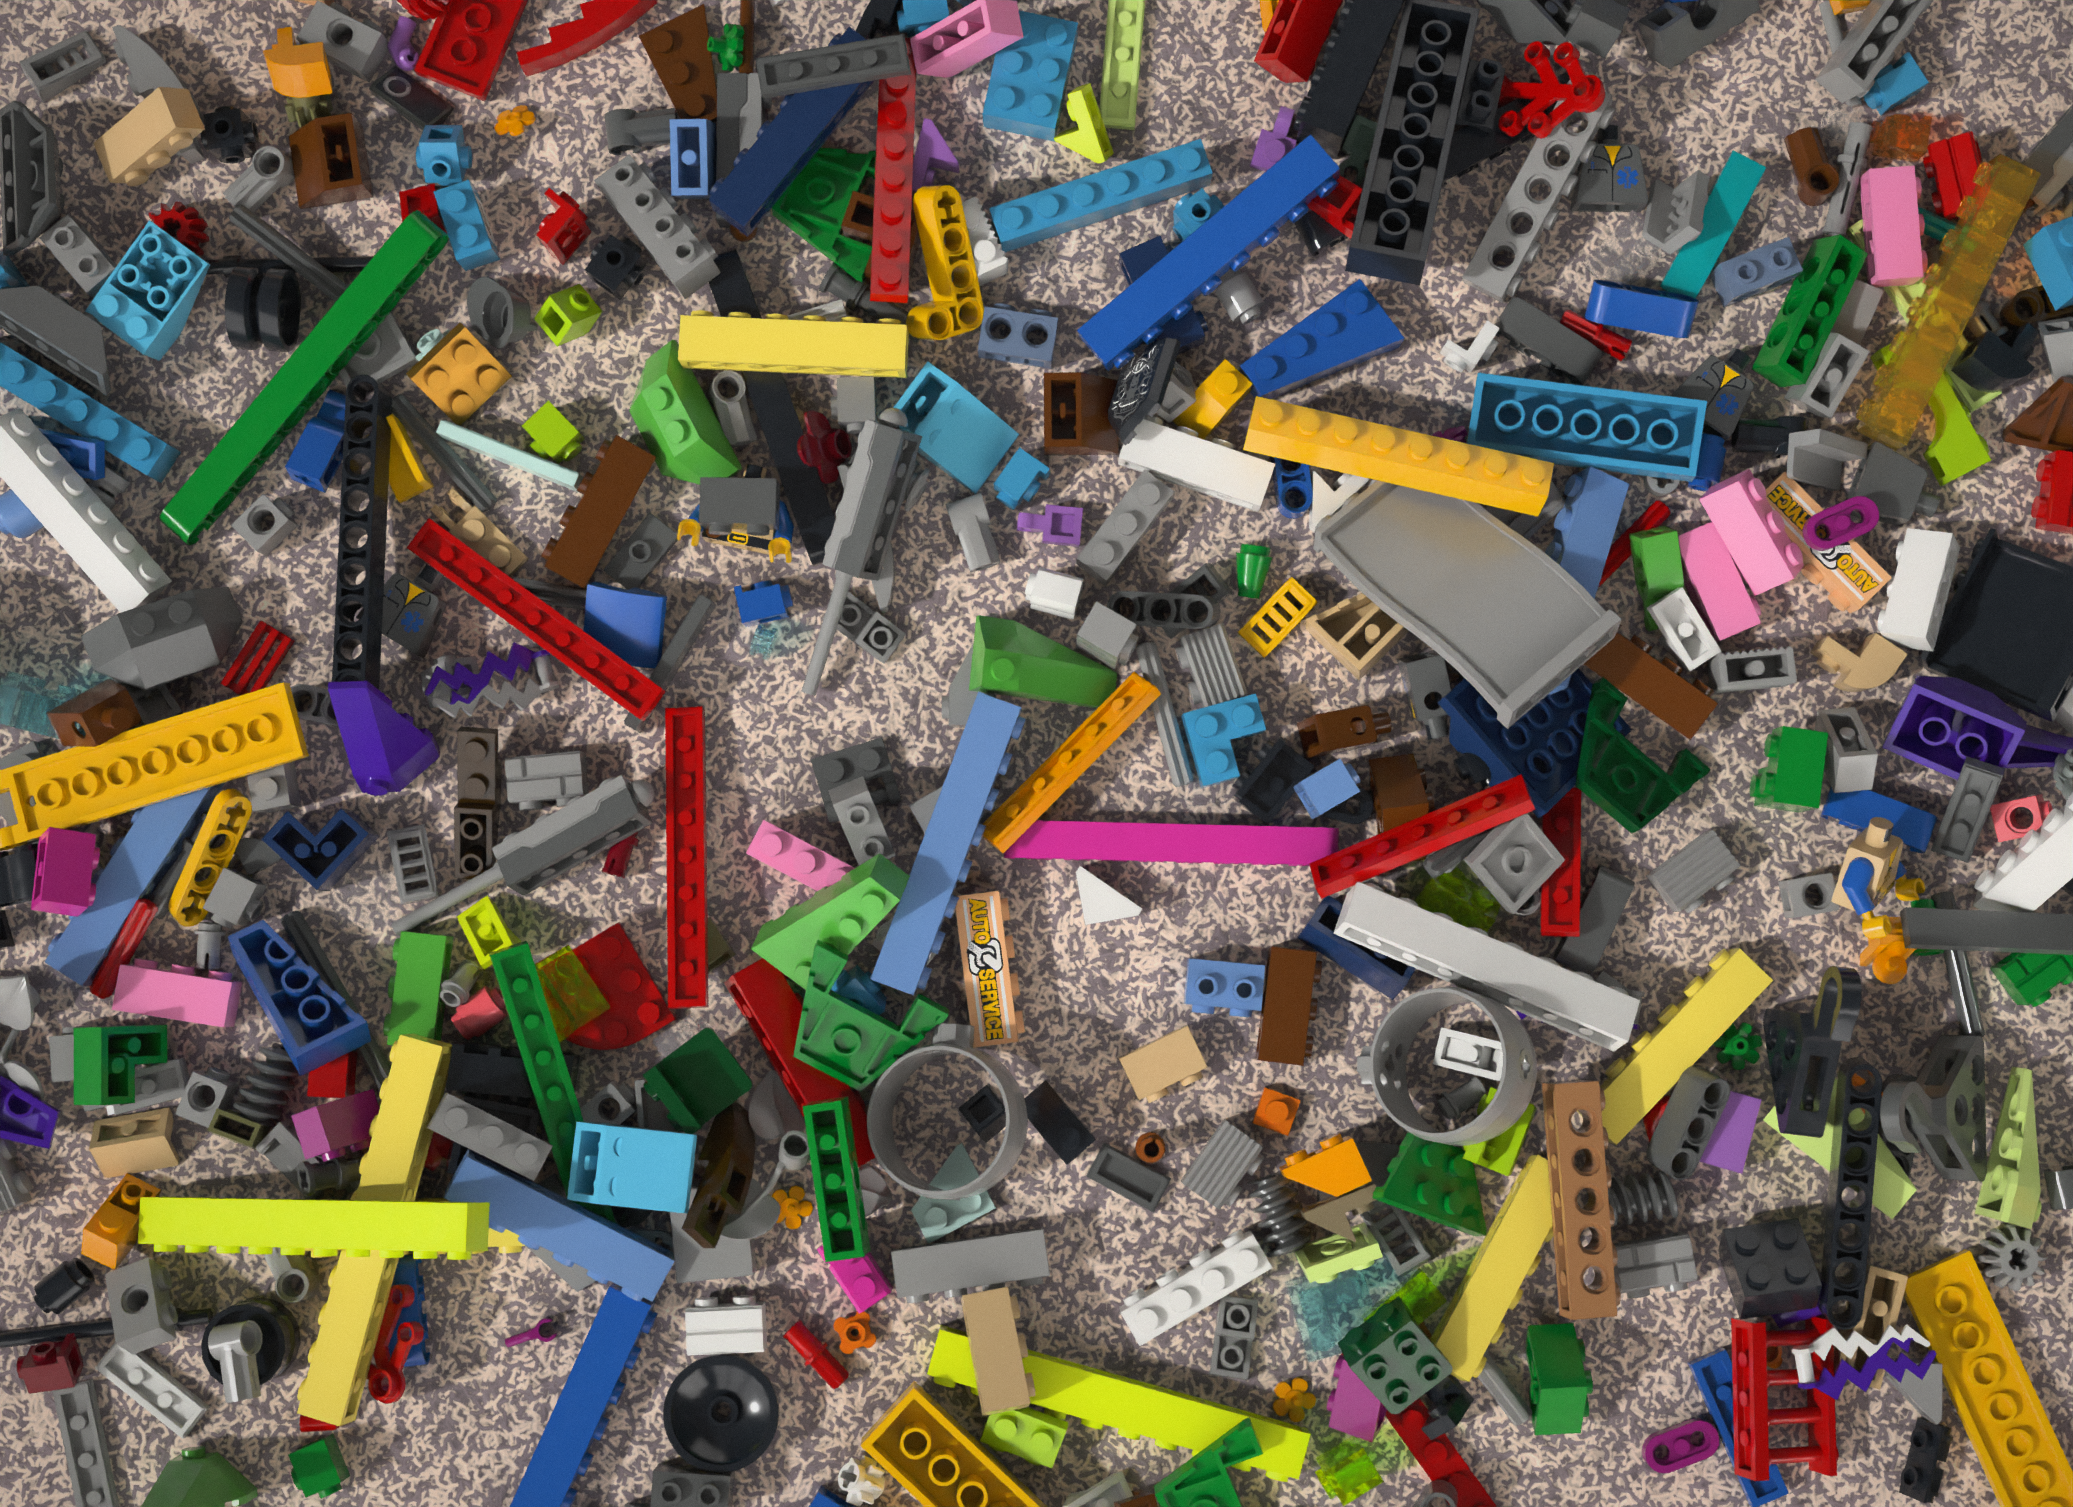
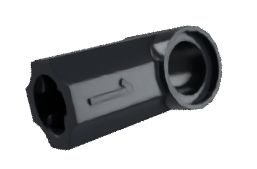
M1797 416L1778 417L1774 420L1739 418L1732 433V451L1773 454L1774 458L1780 459V455H1788L1789 433L1807 431L1809 419Z

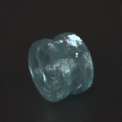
M760 623L754 633L749 654L753 656L758 653L762 654L763 659L768 661L778 636V629L773 627L771 630H767L765 624Z

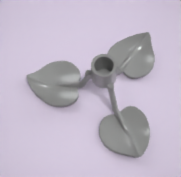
M27 974L0 976V1023L13 1028L0 1052V1075L44 1101L42 1085L32 1069L19 1061L8 1059V1053L20 1030H26L32 1025L34 1008L40 1003V995L30 985Z
M771 1070L761 1080L754 1091L749 1106L748 1118L753 1132L760 1139L768 1141L776 1139L781 1135L778 1154L779 1162L763 1190L758 1181L753 1178L751 1179L748 1195L741 1214H729L720 1235L728 1239L749 1240L770 1231L778 1220L780 1205L768 1194L773 1190L785 1168L788 1170H800L807 1163L811 1164L807 1135L802 1132L806 1129L805 1120L774 1070ZM864 1164L859 1167L865 1215L867 1217L890 1203L892 1194L885 1180L872 1167Z

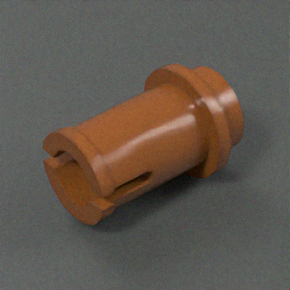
M1153 1132L1142 1134L1135 1146L1137 1156L1148 1163L1159 1161L1165 1153L1164 1140L1160 1135ZM1153 1141L1158 1146L1157 1151L1152 1155L1146 1154L1144 1152L1145 1145Z

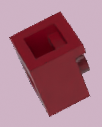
M74 1333L67 1334L64 1341L61 1342L45 1341L30 1347L27 1355L19 1356L17 1360L18 1376L20 1379H24L29 1394L73 1388L84 1367L83 1358Z

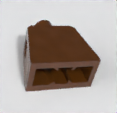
M111 679L99 683L46 713L63 746L96 747L142 721L126 687ZM75 722L81 725L79 729L76 728Z
M1369 705L1315 714L1297 723L1305 759L1363 748L1377 742V735L1391 733L1392 730L1388 712L1372 713Z

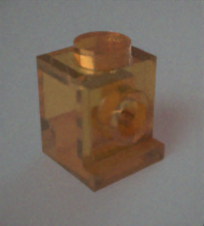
M1904 114L1887 116L1883 121L1874 120L1871 125L1873 126V131H1871L1869 143H1874L1872 155L1916 163L1927 153L1932 116L1925 115L1919 122L1912 121V117Z

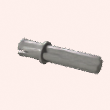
M1487 1348L1483 1355L1487 1358V1361L1478 1378L1512 1423L1518 1426L1530 1418L1532 1410L1488 1354L1490 1349Z

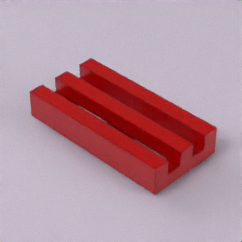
M260 620L220 684L230 688L238 695L264 689L295 640ZM266 632L269 633L238 684H236L234 681ZM279 639L282 642L249 692L246 690V687L276 640Z

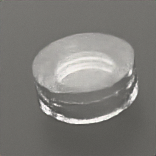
M1846 104L1831 106L1820 120L1822 135L1833 143L1846 142L1849 123L1860 122L1859 115L1854 108Z

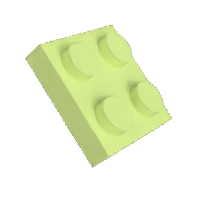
M1365 1222L1351 1227L1356 1242L1333 1233L1305 1243L1303 1245L1305 1246L1304 1248L1295 1251L1298 1263L1309 1283L1314 1281L1317 1283L1332 1281L1342 1271L1351 1268L1353 1270L1366 1269L1375 1263L1374 1260L1383 1257L1377 1240Z

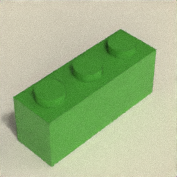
M401 931L400 938H396L393 946V960L397 961L396 975L391 976L388 985V997L392 998L391 1014H386L383 1026L384 1036H388L387 1045L393 1046L401 1034H417L441 1041L446 1004L440 998L441 984L449 979L454 936Z

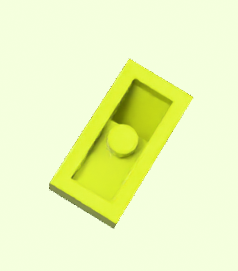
M1088 83L1076 87L1067 94L1069 98L1067 100L1069 116L1072 121L1077 122L1078 126L1060 132L1054 137V140L1099 164L1109 159L1114 152L1091 84Z
M488 895L457 916L484 970L492 965L489 956L490 952L521 942L507 927L496 904Z

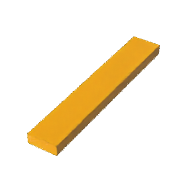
M1133 672L983 823V825H986L982 837L1003 854L1161 695L1157 687Z

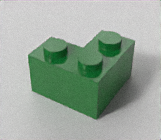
M1787 726L1772 729V734H1768L1764 746V754L1766 757H1769L1768 767L1758 769V775L1754 774L1750 782V796L1755 797L1754 806L1798 813L1818 809L1828 732Z
M167 1025L74 1028V1105L135 1103V1064L168 1063Z
M1574 1323L1528 1325L1525 1353L1531 1377L1528 1401L1529 1408L1532 1410L1531 1420L1534 1434L1581 1433L1583 1417L1589 1416L1587 1394H1592L1593 1392L1591 1371L1584 1370L1583 1366L1586 1357L1584 1341L1582 1338L1577 1339Z

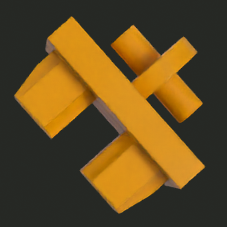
M1888 917L1892 927L1891 933L1883 938H1868V946L1860 954V966H1868L1873 962L1872 970L1878 980L1886 984H1896L1907 974L1908 966L1906 959L1916 949L1905 948L1901 917Z

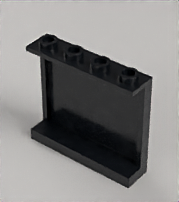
M1990 528L1985 539L1980 538L1976 542L1971 555L1973 561L1967 571L1962 570L1954 585V591L1956 592L1951 602H1946L1934 651L1919 650L1920 659L1924 669L1941 677L1961 679L1994 693L2006 704L2054 722L2073 686V567L1998 539L1997 531Z

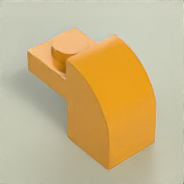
M292 27L277 29L278 44H272V49L263 50L273 88L282 95L297 98L332 94V75L323 41L297 45Z

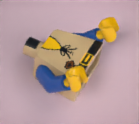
M745 464L742 478H765L767 469L757 465ZM781 500L779 530H769V535L766 536L748 535L747 529H732V534L730 535L709 534V529H704L699 523V504L695 507L689 518L682 520L678 526L677 540L680 541L681 537L685 534L692 535V546L699 544L700 532L703 531L702 537L706 542L768 554L770 562H774V556L781 553L786 555V563L792 561L791 543L794 525L786 504Z
M1881 817L1870 819L1869 826L1849 845L1831 900L1835 904L1855 911L1857 915H1862L1864 918L1862 921L1863 933L1871 939L1886 937L1892 931L1888 916H1874L1873 909L1894 887L1895 881V893L1899 900H1919L1918 894L1925 892V884L1921 878L1907 879L1905 875L1907 870L1900 861L1904 842L1901 838L1891 835L1893 823Z

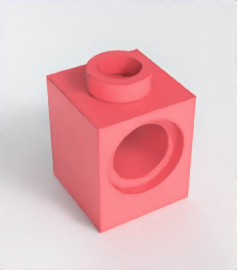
M2038 794L1991 805L1990 811L1998 842L2022 838L2029 830H2038L2047 815L2053 810L2050 801H2044L2043 795ZM2019 807H2026L2032 812L2033 823L2030 827H2022L2016 822L2015 813Z

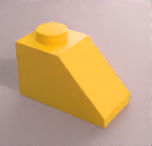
M1224 359L1195 391L1196 401L1172 421L1177 426L1195 430L1199 433L1198 438L1205 440L1250 393L1253 384L1229 361Z

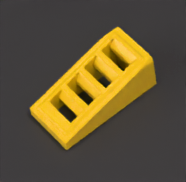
M1290 577L1238 631V634L1265 658L1318 602L1293 577ZM1287 592L1292 594L1304 606L1300 611L1284 596ZM1276 603H1279L1293 617L1289 622L1274 608ZM1266 614L1282 628L1279 633L1263 619ZM1255 625L1260 627L1272 639L1268 644L1252 630Z

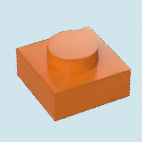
M1264 1087L1252 1123L1288 1136L1301 1100Z

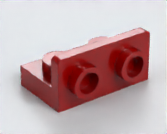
M548 188L544 194L556 212L548 214L542 220L536 236L551 256L564 265L592 232L585 223L588 217L579 209L580 205L566 192L562 191L558 195Z

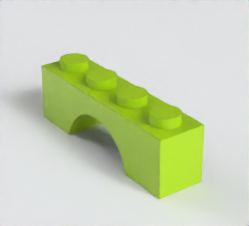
M1920 329L1879 349L1870 356L1887 389L1912 391L1921 396L1930 406L1935 418V434L1923 456L1940 487L1991 461L1988 455L1989 447L1986 440L1980 434H1977L1970 422L1971 414L1969 409L1963 402H1959L1952 389L1953 381L1951 376L1945 369H1941L1935 358V348L1928 337L1922 335Z

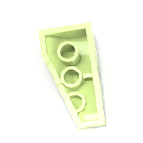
M2012 1067L1987 1162L1986 1178L1982 1182L1975 1214L2032 1229L2033 1222L2038 1220L2042 1207L2039 1200L2041 1188L2032 1070Z
M1836 1078L1834 1080L1825 1130L1821 1138L1780 1133L1775 1106L1763 1119V1121L1829 1172L1837 1091ZM1802 1099L1799 1110H1803ZM1856 1108L1849 1114V1124H1858L1864 1119L1865 1114L1862 1109ZM1878 1134L1872 1205L1893 1220L1917 1189ZM1861 1147L1850 1148L1846 1152L1845 1162L1857 1161L1862 1154ZM1857 1185L1849 1186L1851 1189L1858 1193L1859 1189Z

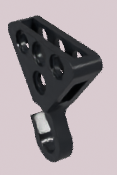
M1830 966L1826 970L1821 981L1815 1008L1810 1013L1769 1008L1764 1013L1763 1028L1780 1133L1821 1138L1824 1134L1842 1045L1841 1041L1850 1042L1861 1007V979L1854 968ZM1801 1099H1802V1104H1803V1110H1799V1109H1800V1104H1801Z

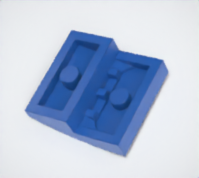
M596 581L587 584L583 631L631 666L655 669L662 657L667 596L637 587L625 590Z

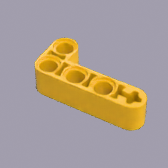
M950 185L923 186L914 194L913 209L933 301L912 308L907 315L906 325L908 332L914 338L944 340L978 328L982 324L984 306L959 192ZM944 235L946 236V244H944ZM952 271H953V273H954L953 282H952V277H951ZM960 308H961V313H962L961 318H960V316H959ZM929 318H931V327H930V328H929Z

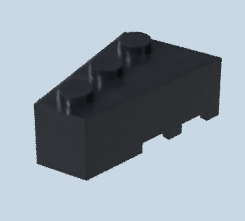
M477 1042L452 1044L446 1090L466 1092L465 1096L484 1099H487L489 1094L503 1095V1101L526 1103V1098H534L519 1047ZM563 1053L575 1091L580 1055Z

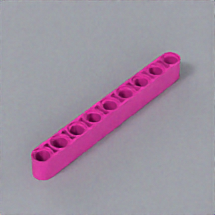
M1036 820L1004 852V858L1310 866L1309 863L1339 851V828Z

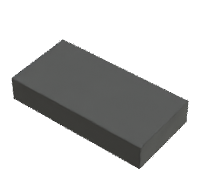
M1105 1142L1086 1175L1088 1178L1153 1213L1171 1180L1170 1177Z

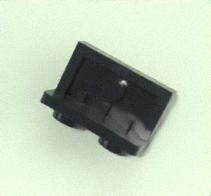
M1282 737L1276 743L1269 739L1255 756L1261 762L1251 773L1245 769L1232 785L1237 790L1232 798L1267 826L1295 792L1293 787L1304 780L1315 767L1287 745V741Z

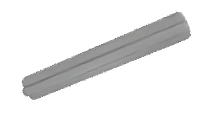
M1146 642L1138 645L1136 652L1144 679L1155 685L1161 693L1151 706L1172 782L1175 787L1188 785L1193 782V776L1155 642Z

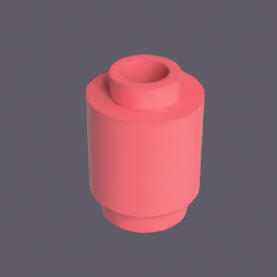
M484 986L469 997L465 1004L457 1006V1012L450 1018L462 1036L470 1040L474 1036L478 1038L507 1017L508 1013L501 991L497 987L491 990L489 987Z

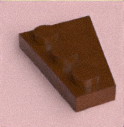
M702 4L639 35V38L680 119H708L716 122L717 85L712 52L707 49L709 31L706 7Z

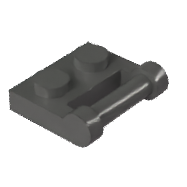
M882 737L810 759L830 824L838 822L839 818L833 807L828 790L862 776L865 782L883 777L885 787L870 792L876 806L886 802H890L891 805L902 802Z

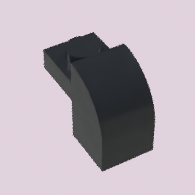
M2028 322L2006 336L2002 341L1988 330L1966 345L1951 371L1968 385L1979 391L1994 393L2004 390L2028 375L2035 368L2027 359L2034 351V347L2031 345L2040 331Z

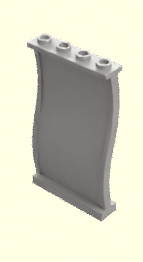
M1372 479L1366 490L1361 494H1352L1344 502L1341 510L1333 516H1325L1315 527L1313 549L1317 553L1322 551L1366 597L1450 663L1497 712V720L1507 729L1616 636L1622 620L1611 609L1606 612L1581 584L1546 553L1475 502Z

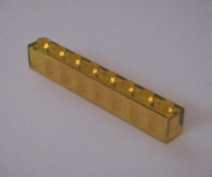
M2002 154L1997 155L1989 162L1983 161L1972 180L1977 185L1972 195H1966L1959 205L1956 216L1960 217L1955 229H1949L1939 246L1943 253L1938 263H1932L1923 278L1922 283L1927 286L1921 298L1917 296L1909 306L1906 317L1910 320L1905 330H1900L1894 337L1889 347V351L1893 352L1888 364H1883L1873 379L1872 384L1877 387L1871 399L1866 398L1857 411L1856 418L1860 421L1855 431L1894 450L1907 446L2041 175L2040 172Z

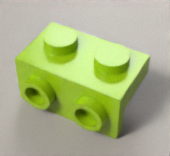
M1490 1087L1489 1093L1482 1096L1478 1104L1477 1115H1480L1488 1107L1497 1089ZM1529 1103L1518 1121L1501 1135L1478 1144L1463 1146L1465 1151L1463 1159L1505 1176H1510L1535 1115L1536 1106Z
M1029 1407L991 1414L986 1419L980 1442L988 1444L993 1450L1009 1452L1020 1456L1033 1465H1044L1052 1468L1069 1422Z

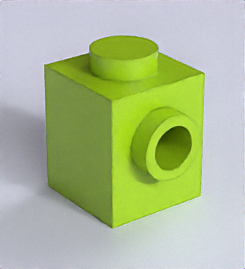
M580 284L549 295L534 319L558 347L587 334L603 311Z
M549 400L522 425L534 439L530 446L545 460L551 456L557 464L563 459L566 462L572 460L581 451L582 446L580 443L585 440L579 431Z

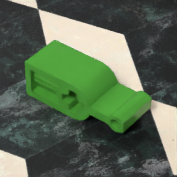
M1666 526L1629 534L1635 582L1638 593L1643 600L1644 624L1648 631L1657 630L1659 627L1647 610V607L1676 588L1684 586L1678 532Z

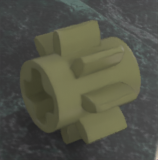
M330 94L286 98L287 105H285L288 121H297L300 128L315 118L331 116L330 111L333 110Z

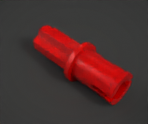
M1566 310L1559 320V323L1595 345L1599 350L1617 358L1620 362L1625 357L1624 352L1627 353L1632 344V339H1627L1603 327L1604 324H1597L1587 320L1571 310Z
M800 1319L782 1336L806 1360L804 1365L810 1364L832 1389L838 1388L846 1381L849 1372L827 1350L828 1344L826 1342L822 1344Z

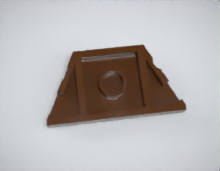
M2061 376L2003 430V442L2052 452L2056 450L2073 452V378Z

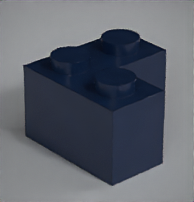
M341 808L320 831L301 814L287 811L262 840L316 890L330 891L380 835L354 811Z

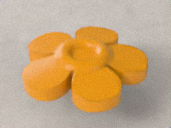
M520 105L513 108L512 112L506 110L497 116L498 123L494 129L498 135H504L509 132L511 136H517L525 131L524 126L533 124L536 117L533 112L528 110L527 106Z
M798 1185L791 1186L788 1196L783 1189H777L772 1193L771 1197L780 1205V1214L776 1223H780L785 1219L787 1228L797 1229L801 1225L799 1215L804 1217L811 1215L813 1210L812 1203L807 1200L801 1201L805 1196V1191L802 1187Z
M1300 1377L1292 1380L1291 1387L1285 1381L1279 1382L1274 1389L1275 1394L1280 1397V1399L1275 1400L1273 1403L1274 1412L1278 1416H1284L1288 1413V1417L1293 1422L1302 1421L1305 1417L1302 1407L1312 1409L1316 1403L1314 1394L1306 1392L1308 1383Z

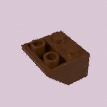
M352 113L315 118L288 136L300 209L373 198L364 130Z
M1082 372L1044 373V456L1119 455V437L1108 421V409L1118 380Z

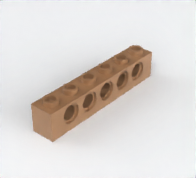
M1594 1080L1542 1083L1559 1315L1571 1320L1617 1316V1306L1621 1301V1294L1614 1277V1266L1617 1265L1618 1255L1611 1239V1227L1614 1226L1615 1217L1613 1208L1608 1201V1188L1611 1187L1612 1179L1610 1169L1605 1162V1150L1608 1148V1133L1602 1124L1605 1094L1603 1089L1600 1088L1599 1081ZM1576 1111H1579L1583 1117L1582 1125L1578 1130H1575L1571 1124L1572 1115ZM1582 1149L1585 1153L1586 1161L1582 1168L1577 1169L1574 1157ZM1585 1188L1589 1199L1587 1204L1580 1208L1577 1196ZM1589 1228L1592 1238L1590 1243L1583 1247L1580 1236L1584 1229ZM1589 1267H1592L1595 1277L1593 1282L1586 1286L1583 1281V1275Z

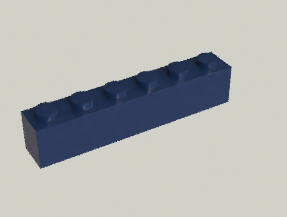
M849 26L843 35L840 33L835 35L828 46L867 39ZM875 80L786 95L780 105L781 111L774 120L768 119L763 123L757 132L756 137L758 139L750 149L744 148L737 155L733 163L734 169L726 178H719L711 188L709 202L712 209L748 237Z

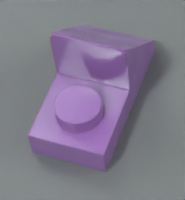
M924 118L913 160L912 199L919 188L934 185L936 170H931V167L960 173L958 161L931 119Z

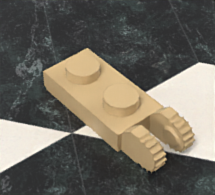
M452 487L447 492L449 499L456 506H460L467 514L456 523L442 506L435 504L430 510L450 529L449 533L511 577L529 558L476 506L472 507Z

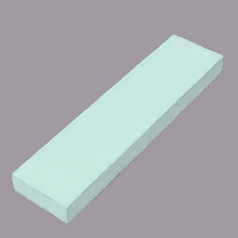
M441 420L436 433L447 441L576 491L583 479L576 471L449 421Z

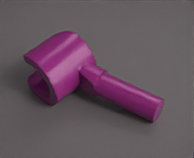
M549 1317L542 1318L536 1324V1327L506 1338V1346L509 1348L535 1339L544 1342L553 1340L557 1333L546 1337L539 1330L541 1324L551 1322L553 1319Z

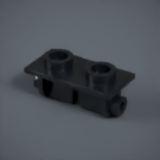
M1917 1418L1915 1430L1910 1438L1911 1445L1906 1465L1901 1473L1899 1493L1922 1503H1933L1934 1496L1939 1497V1488L1944 1470L1936 1467L1937 1460L1942 1462L1947 1460L1950 1444L1954 1438L1950 1435L1951 1427L1942 1424L1936 1425Z

